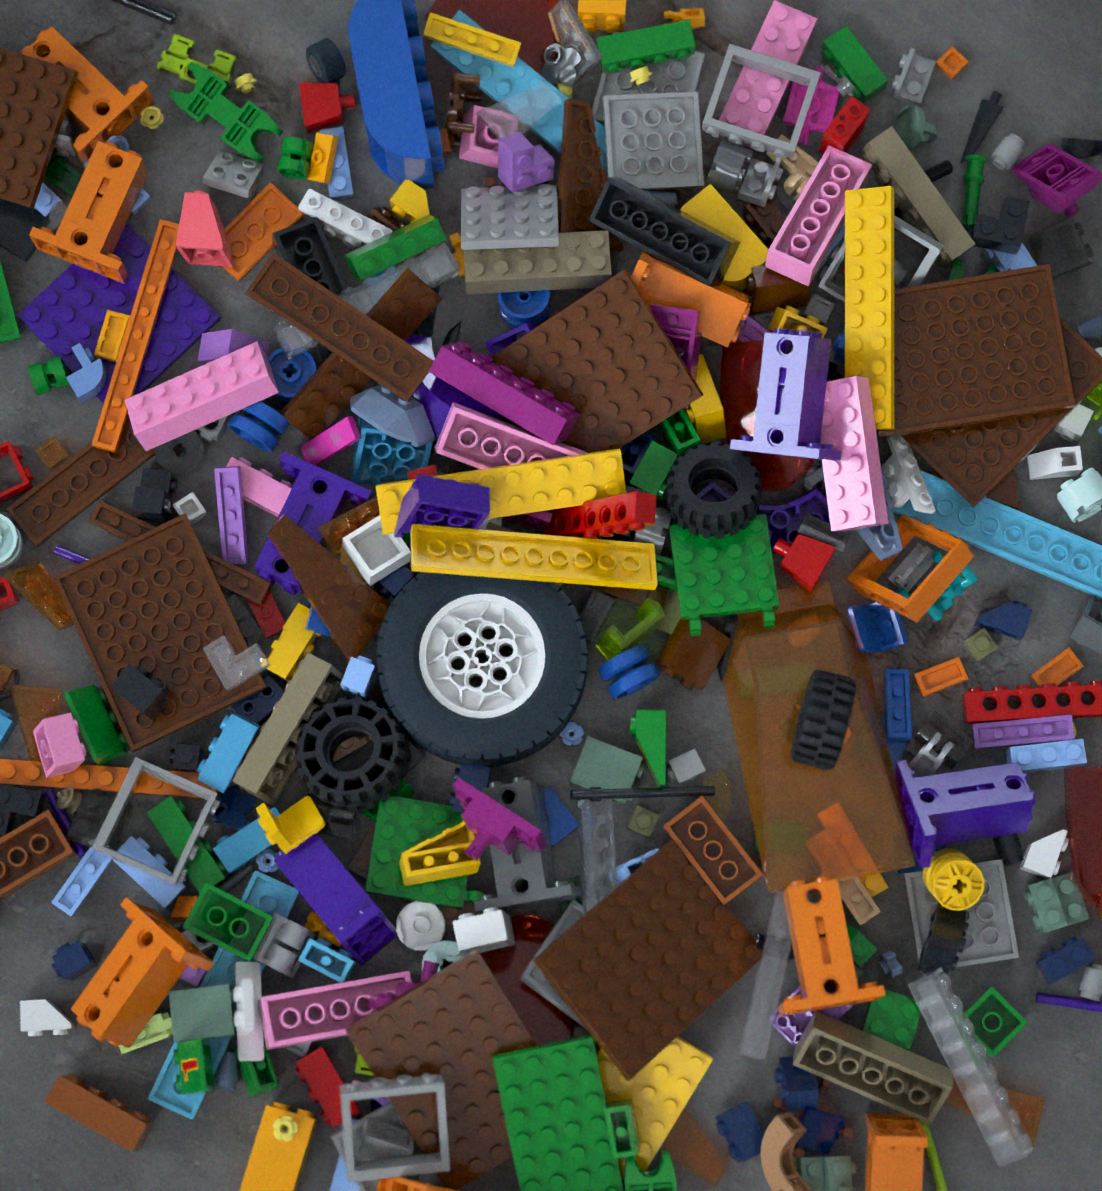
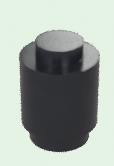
M1017 833L993 838L999 858L1002 859L1005 866L1024 860L1022 856L1024 852Z

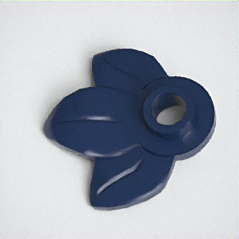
M238 785L231 786L225 793L221 794L220 799H217L220 804L215 815L210 814L209 816L215 823H224L228 828L243 827L247 824L245 815H248L254 809L256 799L251 796L240 795Z

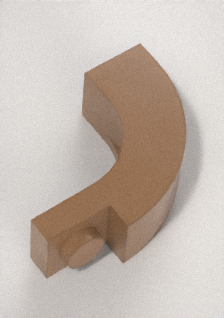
M791 1111L777 1115L764 1134L761 1145L763 1172L773 1191H813L798 1174L794 1165V1147L807 1130Z

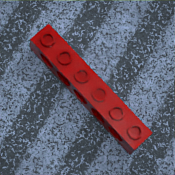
M634 491L584 502L583 505L547 510V512L552 513L550 523L545 527V535L598 539V536L612 537L614 533L627 534L629 530L643 531L646 526L655 525L656 495Z
M1102 680L1091 681L1090 685L1080 686V682L1065 683V687H1056L1055 683L1041 684V688H1031V685L1016 686L1017 689L1007 690V686L992 687V691H983L982 687L968 688V692L962 695L964 725L1072 715V719L1102 717ZM1086 693L1090 695L1092 699L1091 705H1085L1081 701V694ZM1057 695H1063L1067 698V706L1063 707L1057 703ZM1033 696H1038L1043 700L1042 708H1037L1032 704ZM1012 697L1018 701V709H1011L1008 706V698ZM983 700H992L994 710H986L983 706Z

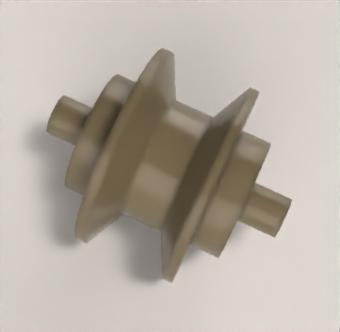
M68 786L57 793V807L59 809H66L68 814H72L79 808H82L83 795L80 791L74 792V789Z

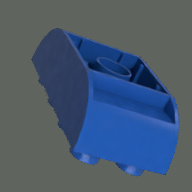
M357 0L349 18L348 35L370 154L378 168L396 183L402 184L407 179L422 189L435 188L433 172L444 171L445 166L439 127L436 125L433 95L425 65L426 59L421 35H419L415 0Z

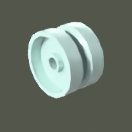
M0 514V570H4L17 562L22 554L24 543L17 527L9 518Z

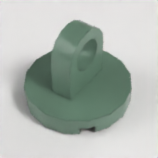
M908 104L897 113V123H893L892 127L909 151H912L919 143H930L937 139V128L935 125L925 122V114L921 107Z

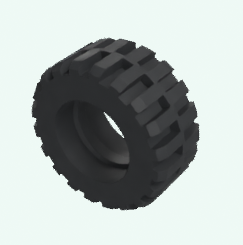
M711 442V445L705 446L703 443L697 445L695 450L689 448L684 451V457L681 455L675 460V465L671 466L669 471L667 502L673 519L678 520V525L681 528H689L690 534L695 536L702 534L703 538L710 539V536H717V539L725 538L726 534L730 536L738 534L739 528L741 530L746 529L749 526V521L755 519L757 510L760 507L761 498L760 472L758 467L754 466V461L751 457L747 456L745 458L744 451L730 449L729 444L720 446L718 443ZM718 479L732 485L737 492L725 501L707 502L698 498L692 492V489L702 481Z
M820 669L812 672L794 731L791 758L794 762L826 771L835 767L844 744L855 699L856 682L851 677Z

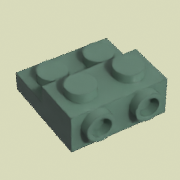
M1074 872L1025 887V901L1028 906H1032L1034 912L1032 916L1033 925L1036 930H1040L1041 934L1089 919Z
M851 1156L796 1158L798 1174L813 1191H857L852 1186V1176L855 1175L856 1166L851 1161Z

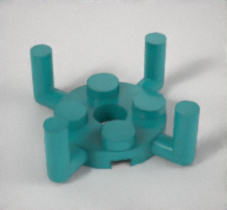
M939 551L932 554V559L937 565L944 558ZM968 565L961 571L964 578L959 574L928 609L927 612L935 621L942 619L943 612L954 604L952 599L956 595L961 597L966 587L977 582V575ZM903 587L896 592L907 599L910 597Z

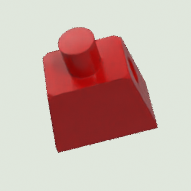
M299 83L307 133L342 123V110L355 108L354 95L339 96V89L336 83Z
M798 534L792 544L779 538L773 551L784 556L780 566L781 570L807 591L812 592L834 555L836 548Z

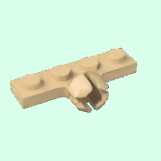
M782 134L778 138V140L790 143V140ZM798 146L796 147L793 159L780 157L782 159L780 166L790 173V176L784 182L783 188L788 196L797 189L798 194L793 198L794 201H797L819 163ZM767 151L766 155L776 162L778 157L773 152Z
M826 829L805 842V845L822 869L821 874L815 878L830 876L831 880L838 879L841 900L845 903L859 926L881 913Z

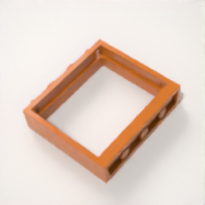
M902 514L896 521L902 549L915 536L948 551L946 556L908 599L875 583L898 554L880 561L871 550L846 579L859 594L918 622L972 560L974 555L968 549L969 544L964 542L961 537L954 538L948 531L942 530L941 532L931 523L926 525L917 517L913 519Z

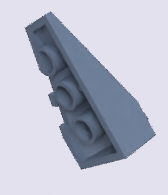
M883 472L882 479L889 524L856 529L880 561L903 550L898 526L893 515V503L889 497L888 481Z

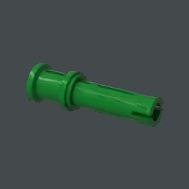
M976 154L966 156L965 161L968 162L967 172L963 178L964 183H966V192L961 224L964 228L971 229V226L973 228V223L978 214L980 188L985 182V177L983 176L984 164L987 162V157Z

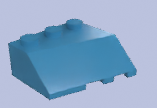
M359 417L357 428L361 439L353 445L351 482L357 485L371 482L374 485L380 484L382 480L408 479L407 471L428 466L433 442L415 447L411 445V442L400 441L382 433Z

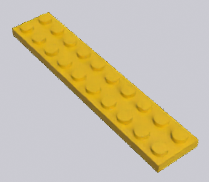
M892 186L845 191V378L853 376L869 378L876 431L894 429V187Z
M620 449L432 476L489 487L490 514L486 519L583 505L584 502L626 493ZM415 479L376 485L383 535L394 533L402 499Z
M412 524L410 529L411 571L656 590L658 585L655 545L651 543Z

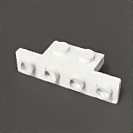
M308 189L298 206L299 211L313 218H318L326 236L331 238L335 236L343 240L342 242L350 248H360L393 232L391 229L312 189Z
M901 436L886 438L892 455L881 466V470L888 481V492L893 507L901 508L910 499L915 511L933 514L935 507L911 446Z
M236 962V987L234 988L233 998L234 1002H236L234 1023L237 1027L238 1059L240 1061H262L264 1059L263 1027L258 1000L262 997L260 963Z

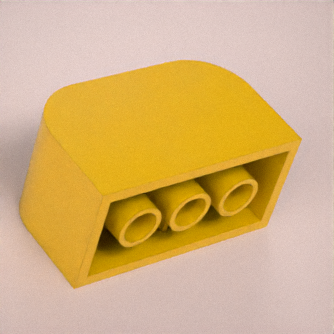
M709 184L680 210L741 242L722 281L723 284L741 292L747 287V277H750L752 273L751 268L765 265L768 248L716 189Z

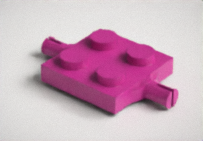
M816 66L815 71L819 72L820 66ZM821 67L819 81L798 143L802 144L803 137L805 136L803 145L808 144L810 132L824 133L833 120L840 87L831 86L822 81L825 71L824 67ZM796 82L792 83L783 121L784 125L795 127L808 86Z

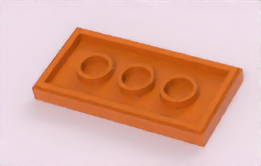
M270 182L224 229L234 260V268H223L240 282L274 248L272 233L298 224L305 216V213L299 211V208Z

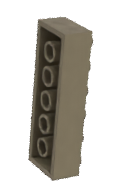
M892 126L866 144L860 151L862 155L861 160L872 164L871 169L875 173L874 178L880 187H894V206H898L903 213V220L945 245L934 262L937 266L940 265L941 268H944L975 245L972 238Z
M607 230L558 233L559 246L464 250L466 294L597 288L611 279L609 232Z
M307 653L306 657L300 661L293 679L287 683L283 696L275 703L270 718L262 725L257 740L249 747L244 762L236 769L235 777L232 781L255 797L274 806L298 766L295 755L299 753L296 749V742L298 738L302 737L301 728L304 723L308 724L311 720L310 716L315 711L319 712L324 708V704L330 701L335 703L342 691L340 684L344 675L331 664Z
M815 1011L795 1046L794 1066L930 1125L953 1088L954 1070L818 1011Z

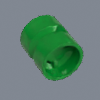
M284 138L281 147L283 157L279 158L277 172L284 177L292 179H306L310 166L307 160L311 159L313 144L301 138Z
M61 356L48 359L46 364L39 362L28 366L29 375L38 396L51 392L52 387L60 389L70 385L66 378L68 374Z

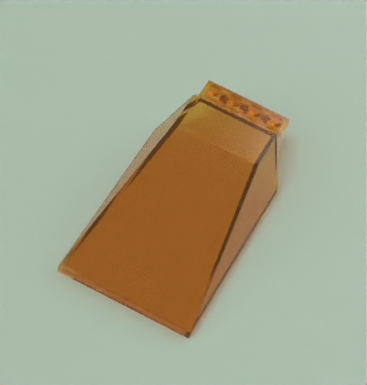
M830 581L817 582L812 592L807 591L802 586L777 590L780 607L779 609H773L775 615L774 627L764 628L762 611L736 614L738 623L723 678V686L767 892L784 891L791 885V882L805 880L806 884L813 883L815 878L830 876L831 880H843L915 866L916 863L867 653H861L860 649L856 646L855 634L835 605ZM818 669L851 677L856 682L855 699L844 744L835 767L828 771L796 763L791 758L792 741L800 707L810 676L813 671Z

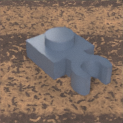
M890 950L880 955L881 961L878 963L884 975L889 974V977L893 978L902 973V966L899 965L894 952L892 953Z

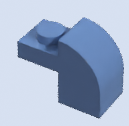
M78 343L71 348L83 368L66 378L79 401L83 403L103 389L107 375L101 359L94 361L95 358L89 348L83 349L81 344Z

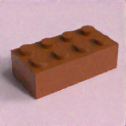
M704 796L698 798L663 825L723 905L730 902L764 875Z
M47 810L0 838V901L78 855L52 811Z
M73 1073L58 1076L44 1101L45 1103L131 1152L140 1150L154 1125L149 1122L150 1117L139 1110L131 1112L127 1109V1103L118 1098L108 1099L105 1097L107 1092L97 1086H85V1080Z

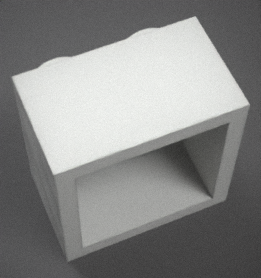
M380 515L345 536L342 540L343 550L369 587L408 563L411 558V551L401 537H394V533L383 535Z
M498 907L485 909L483 914L474 916L473 913L463 914L459 916V920L453 921L458 950L465 955L476 949L483 953L516 945L510 915L503 910H498Z

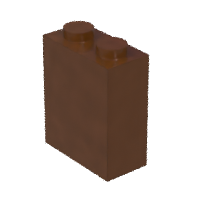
M765 265L751 268L752 273L750 277H747L748 289L744 293L749 295L748 302L751 303L750 309L752 314L776 311L777 307L785 309L786 305L792 308L808 306L814 279H812L809 286H806L765 267Z
M701 618V635L691 636L689 619H680L655 662L663 668L661 670L662 673L671 678L677 677L681 680L679 684L691 691L693 688L704 689L731 642L730 638Z

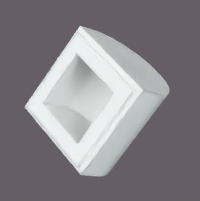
M194 492L173 504L179 516L185 513L188 515L191 524L198 522L207 514Z

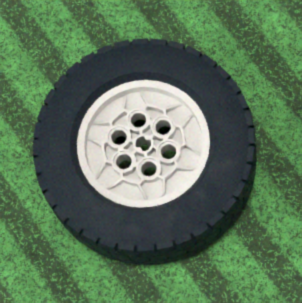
M420 572L402 588L384 617L377 642V673L383 696L390 711L399 721L404 732L420 747L443 760L459 765L502 766L525 759L543 749L564 730L575 714L581 701L587 678V638L582 620L574 604L556 582ZM485 629H492L496 635L493 639L486 640L482 637V632ZM463 635H468L471 637L472 642L464 647L459 645L458 639ZM503 646H510L513 649V654L509 657H503L499 651ZM479 653H486V658L489 660L486 663H479V659L476 656ZM456 659H462L466 664L463 669L455 670L451 666L452 662ZM496 670H504L507 673V677L503 681L495 680L493 674ZM473 676H479L483 679L480 687L474 688L469 684Z

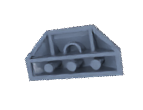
M378 385L356 394L350 399L352 412L388 436L400 441L411 442V445L415 447H420L435 440L434 432L423 405L413 397L407 403L383 386Z

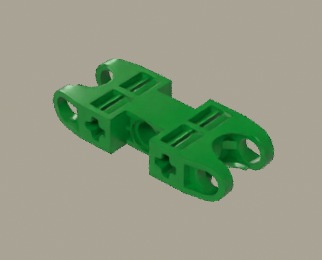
M191 62L188 68L194 72L193 75L197 81L195 89L190 93H178L171 89L168 93L183 111L202 125L206 123L210 116L227 128L221 136L223 141L239 153L261 163L264 157L258 153L259 150L255 146L256 136L261 132H269L271 134L274 132L280 137L283 130L267 113L249 100L240 109L225 97L231 86L210 70Z
M669 1150L662 1151V1159L659 1160L658 1167L650 1172L640 1169L637 1161H635V1156L626 1157L624 1171L625 1191H677L676 1176Z

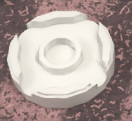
M415 901L406 905L400 911L396 920V932L399 939L413 950H428L432 945L442 940L446 930V921L442 911L436 905L427 902Z

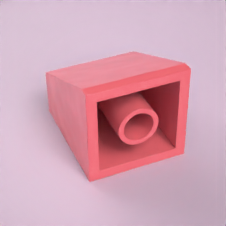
M199 190L193 191V193L185 192L176 240L177 249L187 264L234 268V260L220 212L209 194Z

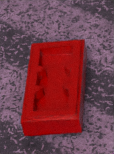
M270 590L261 606L247 600L266 639L284 630L285 621Z

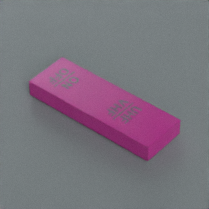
M349 416L300 448L306 462L319 466L360 440L361 436L353 416Z

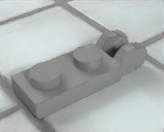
M939 732L933 736L927 745L925 744L908 764L909 768L914 770L915 778L933 775L945 760L944 757L954 746L951 742L946 743L940 754L932 750L931 748L941 739L942 735Z

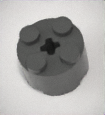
M722 139L706 183L737 195L754 150Z
M656 506L655 525L646 526L643 531L632 530V533L636 535H630L629 542L654 544L655 554L661 555L672 518L671 511Z

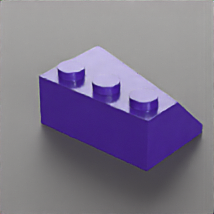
M418 475L402 499L394 537H403V533H411L412 524L479 529L490 514L489 487L474 483L457 482L453 479L435 478L430 475Z

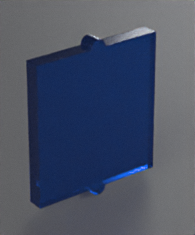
M806 1107L799 1122L807 1131L797 1141L796 1146L829 1154L835 1140L840 1137L839 1132L846 1121L845 1117Z

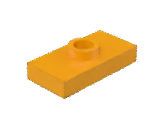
M316 132L308 180L330 184L339 137Z
M107 310L94 352L95 357L117 362L130 315Z

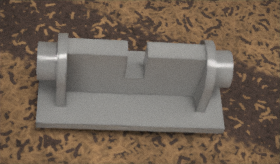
M918 543L890 575L888 580L899 589L903 587L909 592L935 562L932 559L933 550L927 545L923 547Z

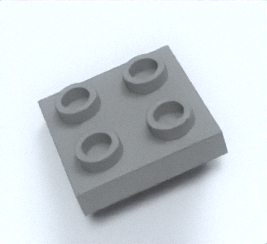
M219 150L203 177L202 185L245 198H253L257 190L259 177L263 172L264 164Z
M274 913L252 958L293 979L301 964L298 960L310 938L314 939L316 934Z

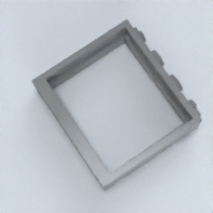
M729 44L703 120L702 130L712 134V137H726L734 144L741 145L744 143L751 145L752 149L759 152L766 150L773 152L778 158L793 159L821 72ZM731 62L808 86L790 143L712 119Z
M894 215V228L930 249L907 287L919 286L945 245ZM844 241L842 246L837 245L830 257L834 260L829 267L825 265L821 271L819 278L822 280L818 285L843 302H845V287L833 280V277L845 259Z
M135 757L92 848L97 853L176 887L178 882L183 883L187 875L188 869L185 866L188 860L193 861L199 847L196 846L199 837L204 838L210 824L206 823L209 815H215L220 802L217 801L218 794ZM142 772L207 800L172 876L107 847Z
M425 1073L422 1077L413 1078L409 1075H402L394 1080L375 1078L371 1082L366 1083L352 1081V1084L339 1085L345 1168L348 1182L450 1171L445 1089L442 1075H429V1073ZM436 1091L440 1153L354 1162L350 1115L351 1100Z

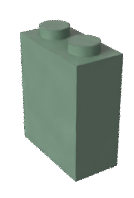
M587 736L570 780V785L583 790H588L590 787H601V789L636 788L632 785L635 777L641 778L645 767V764L641 763L643 757ZM633 798L609 800L625 805L627 800L632 801Z
M230 984L169 991L174 1042L236 1035L237 1027L234 1023L235 1015L233 1008L236 1002H234L233 998L234 989H231Z

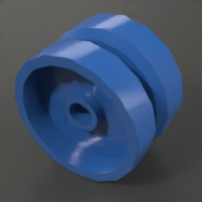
M550 290L497 293L500 316L505 324L513 329L533 321L539 326L549 318L551 311Z
M283 346L273 351L268 357L279 391L273 397L281 403L288 404L317 371L312 356L303 348Z
M261 401L241 409L240 412L243 415L233 414L227 426L248 443L269 453H272L278 444V439L274 434L284 435L290 425L285 417Z
M644 644L615 656L597 669L602 681L616 679L607 689L613 700L621 699L643 689L660 676L655 664L642 665L650 657Z

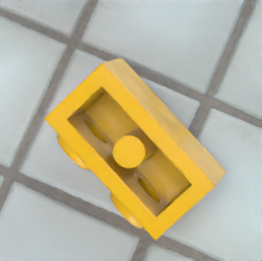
M786 305L785 309L776 308L768 327L772 331L778 328L823 333L822 338H824L828 329L819 324L820 319L808 314L806 318L798 315L799 310Z

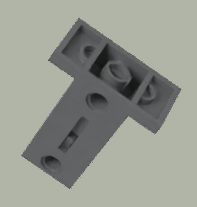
M519 777L513 779V783L504 784L503 781L489 783L488 788H483V794L540 829L547 846L540 853L536 849L533 851L526 849L519 842L511 855L508 856L490 844L498 896L496 894L481 896L482 900L474 902L475 912L483 913V910L492 907H498V910L506 912L584 898L581 887L574 886V883H568V881L557 882L542 785L534 782L533 779L528 780V777Z

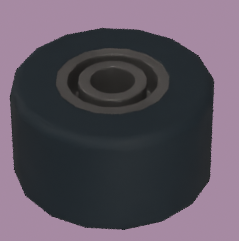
M325 38L306 48L308 65L319 83H332L345 76L346 68L343 57L332 40Z

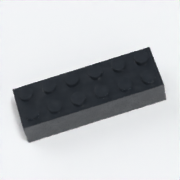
M608 177L589 218L590 222L608 230V232L708 286L721 285L741 243L620 177Z
M317 217L272 233V244L277 256L356 308ZM314 341L324 363L332 352Z

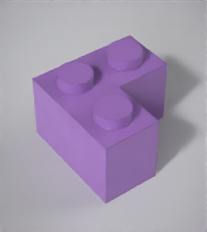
M520 132L498 138V178L512 193L554 179V159L541 145L533 146Z
M234 329L202 333L198 361L207 364L258 341L267 356L269 342Z

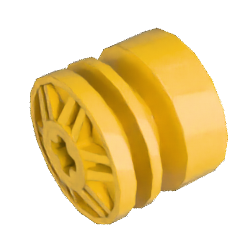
M945 848L935 852V855L931 858L930 867L923 868L922 878L925 887L943 907L950 910L961 911L972 907L980 899L984 891L982 872L963 852L957 849Z

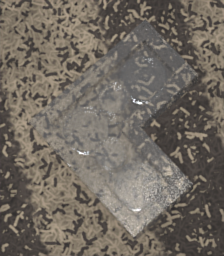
M223 635L203 648L227 691H231L271 666L257 643L236 655L227 637Z

